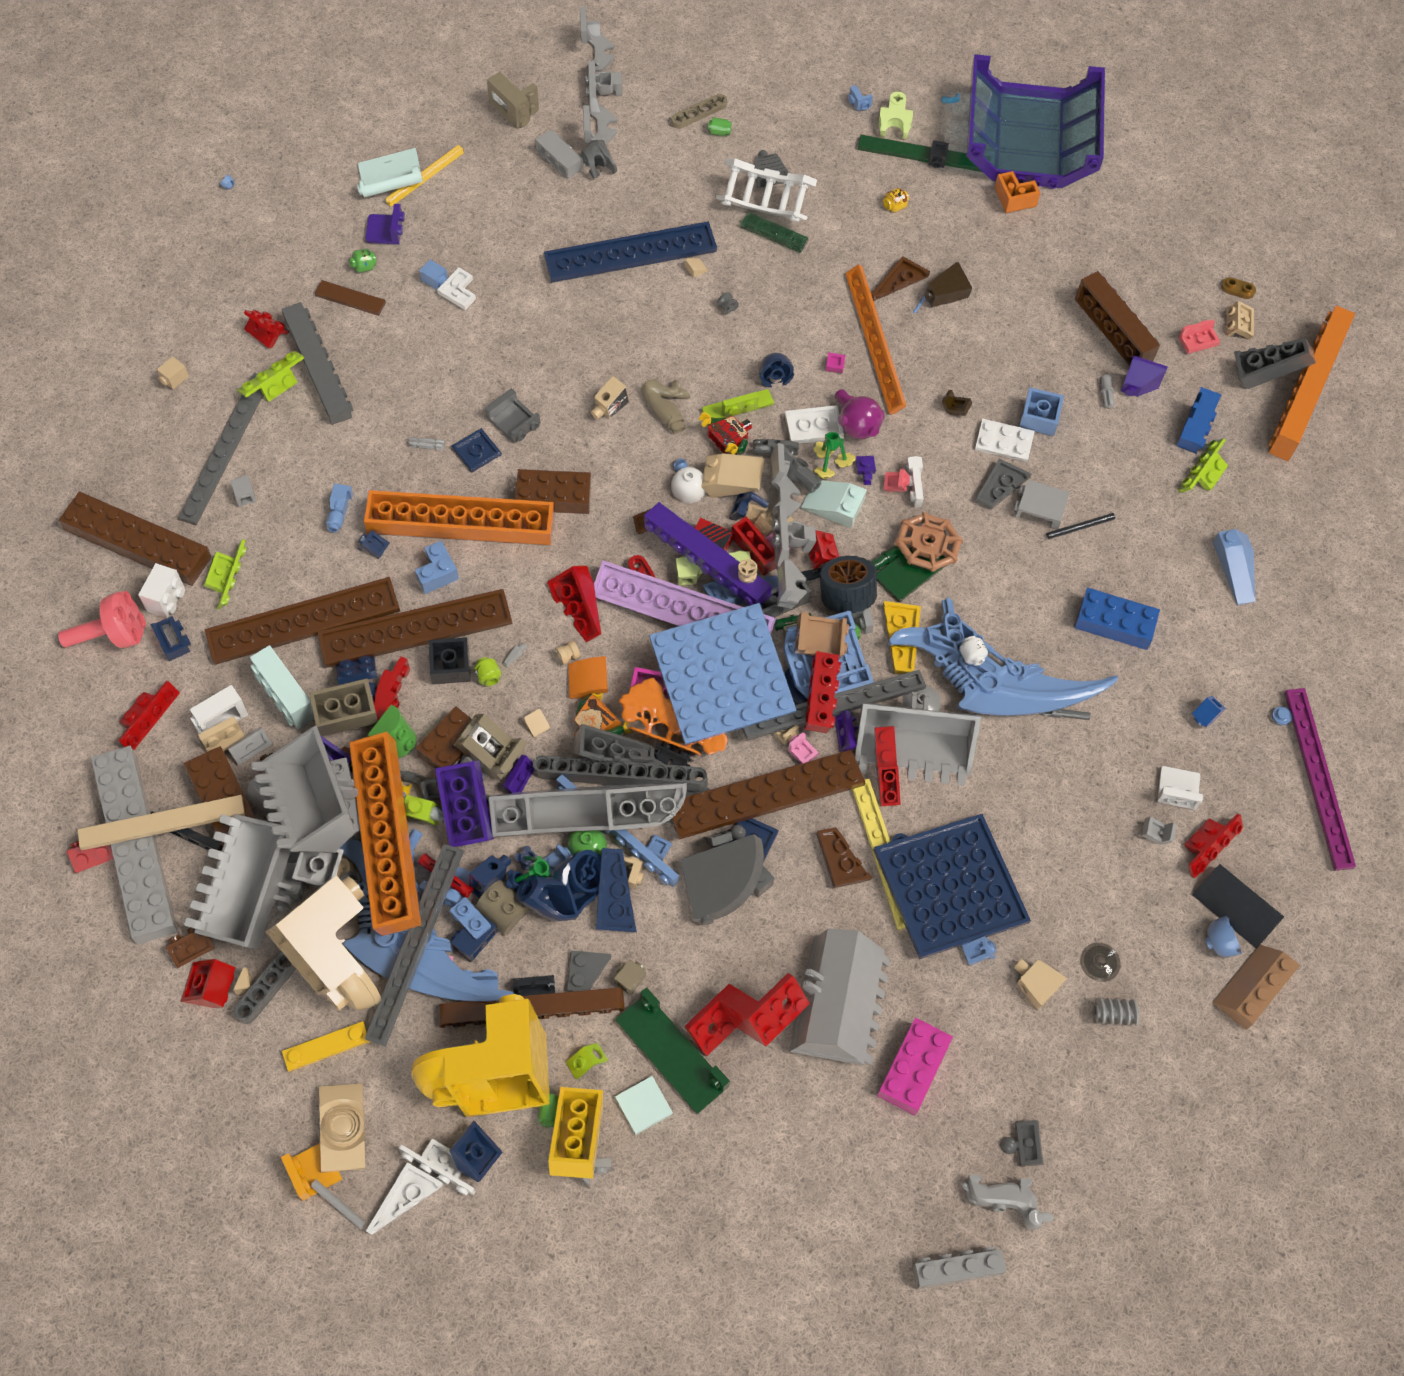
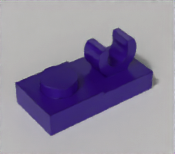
M844 710L835 717L839 752L852 750L857 747L855 731L858 727L852 725V722L856 721L857 718L851 716V712Z
M521 754L520 758L515 761V767L510 770L511 772L503 785L508 794L522 792L534 771L533 762L527 755Z

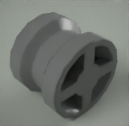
M730 292L722 294L717 300L718 306L723 308L725 314L735 311L739 305L737 300L733 299V295Z

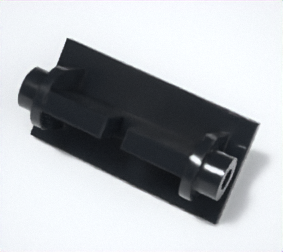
M664 742L662 745L656 744L659 750H654V757L668 765L670 759H673L672 765L691 766L688 764L689 761L694 762L690 758L691 754L680 750L679 753L673 751V746Z
M554 975L513 978V992L516 995L528 996L555 993Z

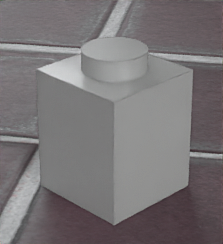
M248 475L230 480L239 507L257 502Z

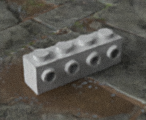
M987 1247L981 1249V1253L974 1254L973 1250L960 1252L961 1256L952 1257V1254H945L939 1256V1260L931 1261L930 1257L918 1259V1263H915L912 1267L916 1288L923 1289L1001 1276L1006 1273L1002 1249L995 1250L994 1247Z

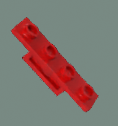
M166 681L155 695L143 692L138 696L136 702L124 713L123 718L119 721L128 729L118 742L123 747L131 746L135 750L180 692L169 681Z
M1237 813L1226 826L1209 818L1185 843V847L1189 851L1197 854L1188 864L1193 878L1203 873L1208 864L1217 858L1218 854L1230 844V841L1237 834L1241 833L1243 823L1240 814Z

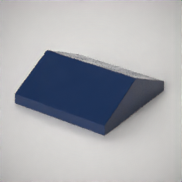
M475 1121L469 1125L449 1150L457 1169L476 1182H480L503 1153Z

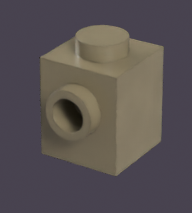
M629 960L626 964L622 963L617 970L618 974L614 978V983L631 996L646 978L645 967L637 961L634 963L632 960Z

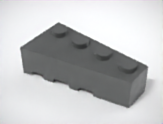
M1306 338L1283 342L1282 345H1266V348H1249L1248 351L1244 352L1240 350L1234 351L1240 380L1247 389L1316 363L1313 349Z

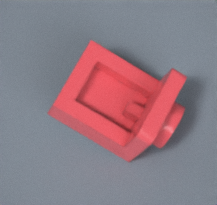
M900 469V472H885V491H907V486L910 484V476L904 469Z

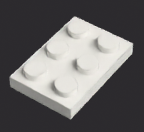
M838 405L785 411L790 441L798 442L799 444L824 441L825 434L828 432H836L840 435V438H843V428L838 423L840 415Z
M982 418L975 450L1027 463L1034 431Z

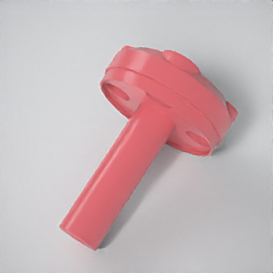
M127 591L116 592L101 600L99 619L60 631L58 638L61 645L66 648L107 634L115 646L129 648L140 643L144 628L146 627V621Z

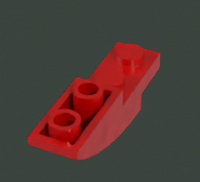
M400 656L392 672L385 669L380 678L374 703L378 721L390 705L396 708L400 706L397 693L401 689L403 677L406 678L410 672L407 658Z
M874 727L881 806L901 805L895 727Z

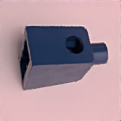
M503 854L499 859L491 855L469 874V886L474 889L472 893L480 899L492 884L499 880L504 881L506 879V870L511 864V860ZM479 884L482 885L480 892L475 889Z

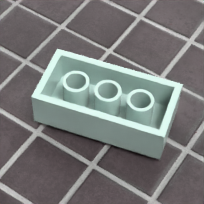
M269 645L251 656L252 665L250 667L254 672L256 680L259 684L262 683L269 698H273L275 706L279 712H283L284 718L290 727L294 725L298 730L314 720L310 699L272 647Z

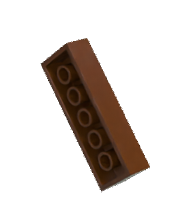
M1097 271L1081 279L1075 301L1130 366L1134 356L1153 362L1160 347L1158 340L1152 336L1148 328L1131 311L1127 303L1121 299L1117 291L1107 282L1106 278Z
M221 746L184 762L202 803L242 795L245 817L256 819ZM219 821L212 823L215 831L228 834L229 825Z

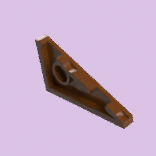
M902 256L871 294L873 301L928 278L930 271Z

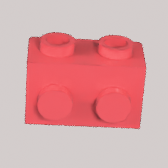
M1213 319L1204 320L1182 328L1178 339L1187 354L1219 346L1220 340L1213 330L1215 324Z

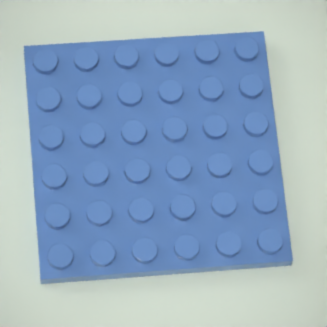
M760 603L649 635L684 745L797 711Z

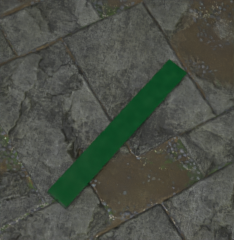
M860 135L857 150L929 163L931 147ZM948 150L945 166L982 172L966 157L967 153Z

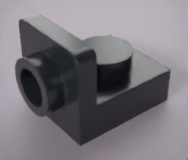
M933 140L929 166L934 168L945 167L949 143Z

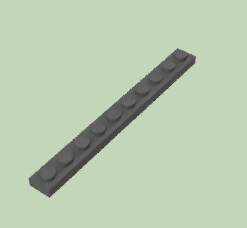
M253 373L250 380L255 378L257 374ZM260 389L247 398L243 395L241 396L178 517L180 521L193 525L198 524L263 397Z
M920 670L836 693L834 698H837L836 709L833 710L832 716L838 715L844 710L852 711L859 709L862 706V702L876 704L924 690L926 688L925 681ZM807 702L795 705L797 710L795 713L742 728L746 741L790 729L795 725H804Z
M446 844L442 846L419 903L421 926L408 930L382 994L381 1002L378 1004L365 1039L385 1047L388 1043L464 851L462 849Z

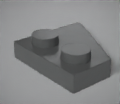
M572 950L567 992L591 990L593 984L611 960V954Z

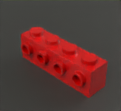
M816 651L812 657L804 730L827 734L834 727L835 716H832L837 705V698H834L835 691L837 692L839 687V680H836L837 673H840L841 662H838L839 655Z

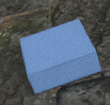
M654 834L647 848L663 861L672 843Z

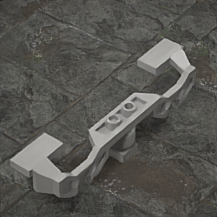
M580 7L582 43L589 42L595 48V58L592 61H588L589 74H586V85H589V87H586V95L590 97V109L589 105L583 106L585 143L590 144L598 139L607 145L618 133L617 129H610L607 126L610 123H617V118L604 106L599 107L596 92H599L600 95H611L613 91H616V96H623L621 72L612 73L611 71H604L614 60V55H607L604 52L614 49V45L600 33V21H587L586 7ZM590 112L591 116L598 123V132L595 135L591 132Z
M777 443L771 454L772 473L770 475L771 483L778 490L779 502L772 509V530L774 535L772 544L774 545L779 594L777 606L792 609L807 594V590L799 589L795 584L796 582L805 583L806 578L794 563L788 560L789 547L800 548L802 546V551L809 553L816 543L815 527H806L804 523L796 521L787 522V519L801 506V503L793 501L790 495L799 496L800 491L787 477L790 461L784 459V444Z

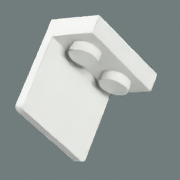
M1162 766L1157 802L1196 810L1203 800V794H1199L1200 773Z

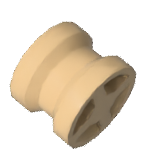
M745 559L738 565V578L744 583H751L757 577V564L751 559Z

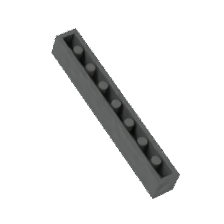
M301 302L282 308L284 320L299 353L304 357L303 362L331 424L334 425L351 419V412L354 411L352 404L345 399L347 398L344 387L340 388L339 386L341 381L338 374L334 375L333 373L335 368L332 361L327 360L329 357L325 347L322 348L321 346L323 342L320 335L315 333L317 329L314 321L309 320L311 316L308 308H304Z

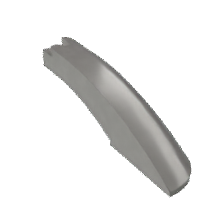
M687 783L581 787L491 795L489 797L492 836L566 831L621 830L658 826L669 821L680 810L686 797Z

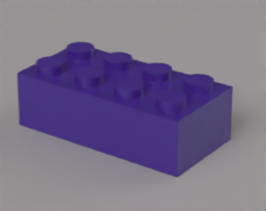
M480 760L435 768L449 846L458 847L493 840Z

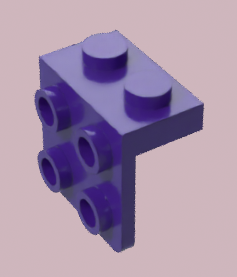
M394 204L392 215L370 214L368 216L365 237L367 243L400 244V237L403 235L402 222L405 221V212L402 211L401 204Z

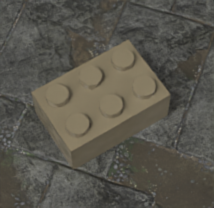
M368 679L309 692L315 723L321 736L378 722Z

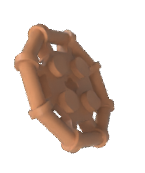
M922 512L918 516L901 521L895 545L899 547L909 565L914 564L935 572L936 569L949 564H955L958 561L957 556L963 543V538L959 537L949 519L945 520L927 514V512ZM923 522L922 526H915V524ZM945 529L951 537H948V535L944 534ZM907 530L912 532L911 537H905ZM930 538L933 543H928L925 540ZM948 544H953L951 552L946 549ZM906 545H911V549L914 552L913 554H911ZM919 555L925 558H929L930 562L916 557ZM941 555H944V556L946 557V558L941 559V560H939V561H936V560H935V559L939 558V556H941Z

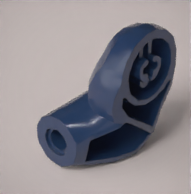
M592 850L578 851L562 861L555 868L552 877L529 876L518 888L516 893L517 901L538 915L554 922L576 920L583 909L593 902L599 894L600 855Z

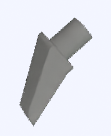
M521 643L519 646L512 647L503 665L507 668L522 655V652L527 649V645Z

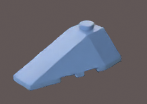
M1237 529L1218 532L1213 544L1237 605L1255 602L1254 550L1248 535Z

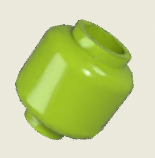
M487 657L480 658L473 669L479 683L487 687L497 684L502 674L496 660Z

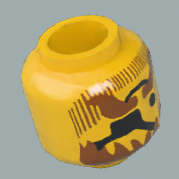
M901 188L893 189L885 194L883 205L888 211H900L907 207L908 193Z

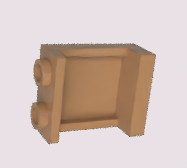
M801 612L797 619L794 653L814 656L815 652L819 651L839 655L840 659L847 652V643H845V635H848L849 624H846L847 618L838 620L809 616V613Z

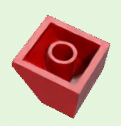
M217 959L193 962L180 1002L210 1008L224 1007L228 1000V991L230 984L234 980L236 967Z

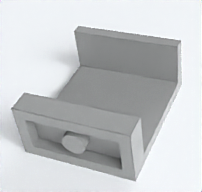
M1027 480L1026 485L1021 486L1018 495L1022 497L1021 501L1017 500L1014 508L1017 511L1016 517L1019 518L1021 512L1052 521L1051 528L1057 530L1061 523L1070 492Z

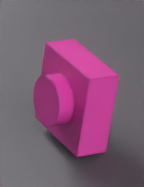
M828 352L825 371L843 373L846 355Z

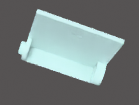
M416 148L358 163L361 180L357 187L359 194H363L364 198L423 182Z

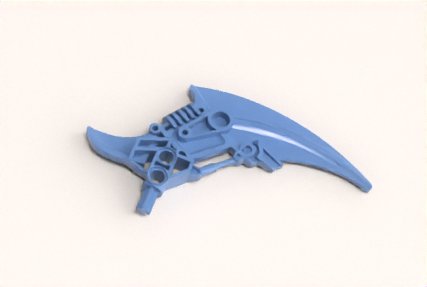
M950 598L941 601L943 609L942 623L927 628L910 627L898 630L888 642L889 646H914L935 657L934 665L937 667L942 666L945 669L942 674L956 689H959L960 694L963 693V699L960 701L957 709L981 714L1028 715L1062 709L1096 696L1115 684L1118 676L1095 681L1057 679L1043 675L1042 673H1044L1045 669L1041 668L1038 663L1024 665L1021 661L1014 662L1011 658L1005 659L984 641L982 635L976 634L975 630L961 620L960 616L954 612L953 600H950ZM970 636L981 638L988 653H991L1003 662V667L988 656L981 665L967 664L960 652L962 641Z
M412 829L409 834L413 862L414 849L423 835L416 829ZM348 839L339 849L344 850L343 855L351 859L358 867L363 879L359 887L363 891L364 896L363 899L358 900L363 906V909L357 914V917L360 918L358 919V930L360 932L355 938L346 940L343 944L366 966L389 979L409 929L385 936L373 930L362 842ZM415 878L416 890H417V897H418V904H419V903H420V900H421L420 886H419L418 883L416 882V878ZM434 929L409 988L435 997L470 1002L498 1001L502 996L514 994L512 991L499 990L485 985L461 970L446 954V952H452L450 940L438 937Z

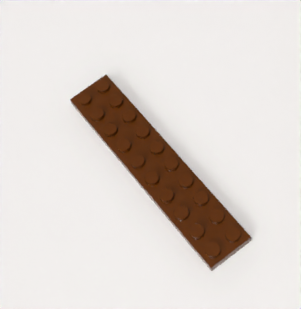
M386 577L204 630L213 663L217 665L258 653L269 645L272 648L317 636L319 631L375 619L401 611L391 579Z
M499 589L319 631L318 637L325 667L329 668L336 666V664L343 660L353 661L358 660L362 656H380L429 644V640L456 638L513 623L504 589Z
M847 750L687 796L682 807L671 820L680 840L865 786V780L852 750Z

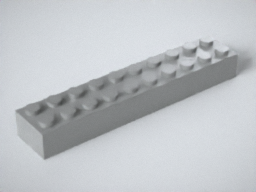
M131 746L91 757L106 823L150 814L137 757ZM152 835L111 844L129 928L135 943L139 945L178 933L156 836Z

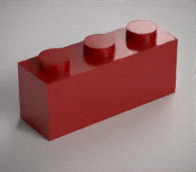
M746 516L733 524L731 529L734 532L733 540L742 551H750L751 560L756 562L757 569L762 575L765 576L776 569L774 548Z

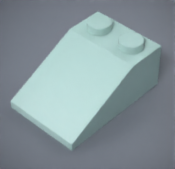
M822 480V484L815 492H808L801 509L852 528L865 501L867 490L851 483Z

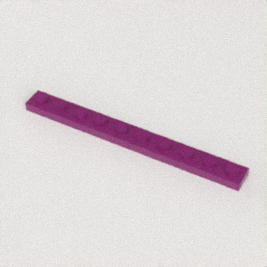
M1306 689L1286 690L1284 694L1292 714L1293 726L1334 871L1354 869L1356 867Z

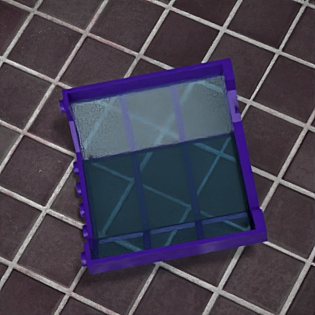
M974 54L971 68L966 157L992 181H996L998 174L1013 171L1019 184L1035 180L1038 187L1044 186L1055 189L1066 187L1100 170L1104 159L1105 67L1089 66L1086 77L1080 80L1079 84L1073 87L1070 85L1067 88L1002 82L995 78L989 70L991 56Z

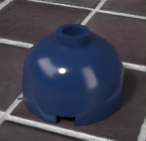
M770 353L760 362L759 375L761 382L766 387L770 388L772 387L771 384H776L770 381V377L773 380L781 379L778 383H782V386L790 383L794 377L793 364L782 353Z

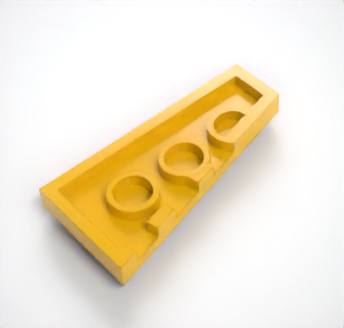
M888 601L883 602L889 640L898 630L919 627L921 606ZM907 645L890 646L894 673L905 674L914 671L917 647Z

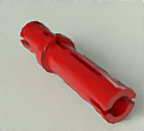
M425 853L419 859L418 864L432 873L436 861ZM454 876L450 887L458 891L464 898H468L474 889L457 876Z

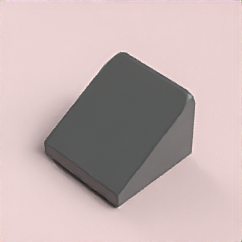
M437 777L417 782L422 799L432 800L440 797Z

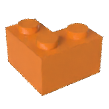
M1013 171L997 175L994 189L1005 213L1037 207L1041 193L1035 180L1019 184Z

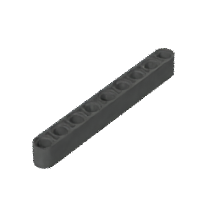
M546 755L538 756L533 761L536 775L541 779L556 780L563 775L570 782L608 785L687 783V791H703L708 786L707 772L701 767L603 761ZM541 766H547L545 769H539ZM566 767L565 770L559 771V768ZM579 769H586L584 772H577ZM600 770H605L602 774L597 773ZM620 771L625 772L623 775H616ZM638 773H644L641 777L636 776ZM659 774L664 775L662 778H656ZM677 776H683V779L676 780L675 778ZM697 777L703 778L701 781H695Z
M348 871L340 878L343 881L349 876L353 880H357L358 886L362 883L359 874L355 871ZM282 951L279 952L236 1004L234 1014L241 1023H252L295 972L296 968L292 963L286 967L282 966V963L288 960ZM271 977H278L274 983H268ZM258 993H264L261 999L255 1000V996ZM250 1009V1013L247 1016L241 1017V1013L244 1010Z

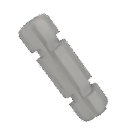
M409 438V447L413 448L419 446V448L424 449L436 448V450H443L445 446L443 439H436L435 441L433 438Z

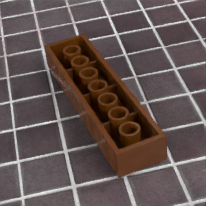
M80 491L59 518L64 531L153 569L155 563L175 569L181 581L190 586L194 585L212 558L207 546Z

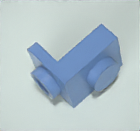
M855 85L850 87L848 101L854 105L857 111L867 110L872 106L873 96L872 94L862 96Z

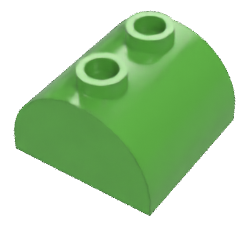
M390 705L368 736L388 732L396 740L398 758H401L415 747L416 733L398 708Z

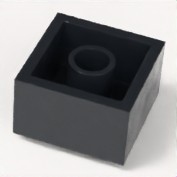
M467 637L429 640V665L432 684L471 682Z

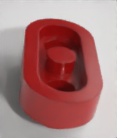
M634 555L629 559L628 569L655 578L654 572L643 556ZM639 564L641 567L635 568L634 566Z

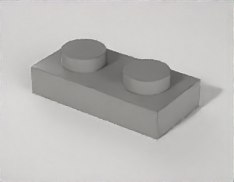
M260 726L227 747L236 763L240 765L272 745V742Z

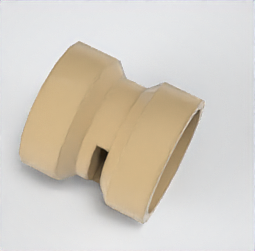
M573 640L568 642L566 646L555 648L562 665L569 663L571 658L576 660L581 657L579 649Z

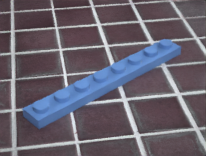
M563 775L556 779L557 789L577 788ZM626 829L603 830L606 834L611 833L614 835L615 841L623 847L625 845L629 848V852L633 857L644 861V866L650 872L655 871L659 874V879L665 885L670 884L674 887L679 882V875Z

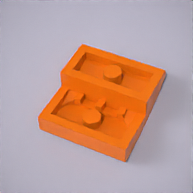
M606 656L582 659L568 664L570 699L584 698L592 693H608Z

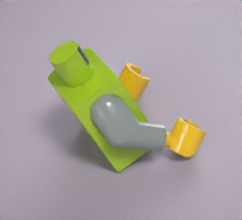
M402 782L407 818L436 826L439 821L444 820L441 805L409 795L412 784L405 786Z

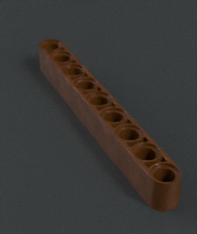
M622 988L522 996L524 999H529L538 1019H549L550 1016H557V1018L570 1017L572 1014L584 1016L591 1015L594 1012L606 1014L612 1013V1011L619 1010L623 1012L625 1010ZM498 1001L442 1003L438 1005L439 1027L445 1028V1026L450 1025L462 1027L472 1023L474 1025L486 1024V1005L496 1004Z

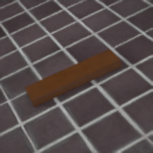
M321 280L315 291L316 297L377 316L380 315L386 304L385 299Z

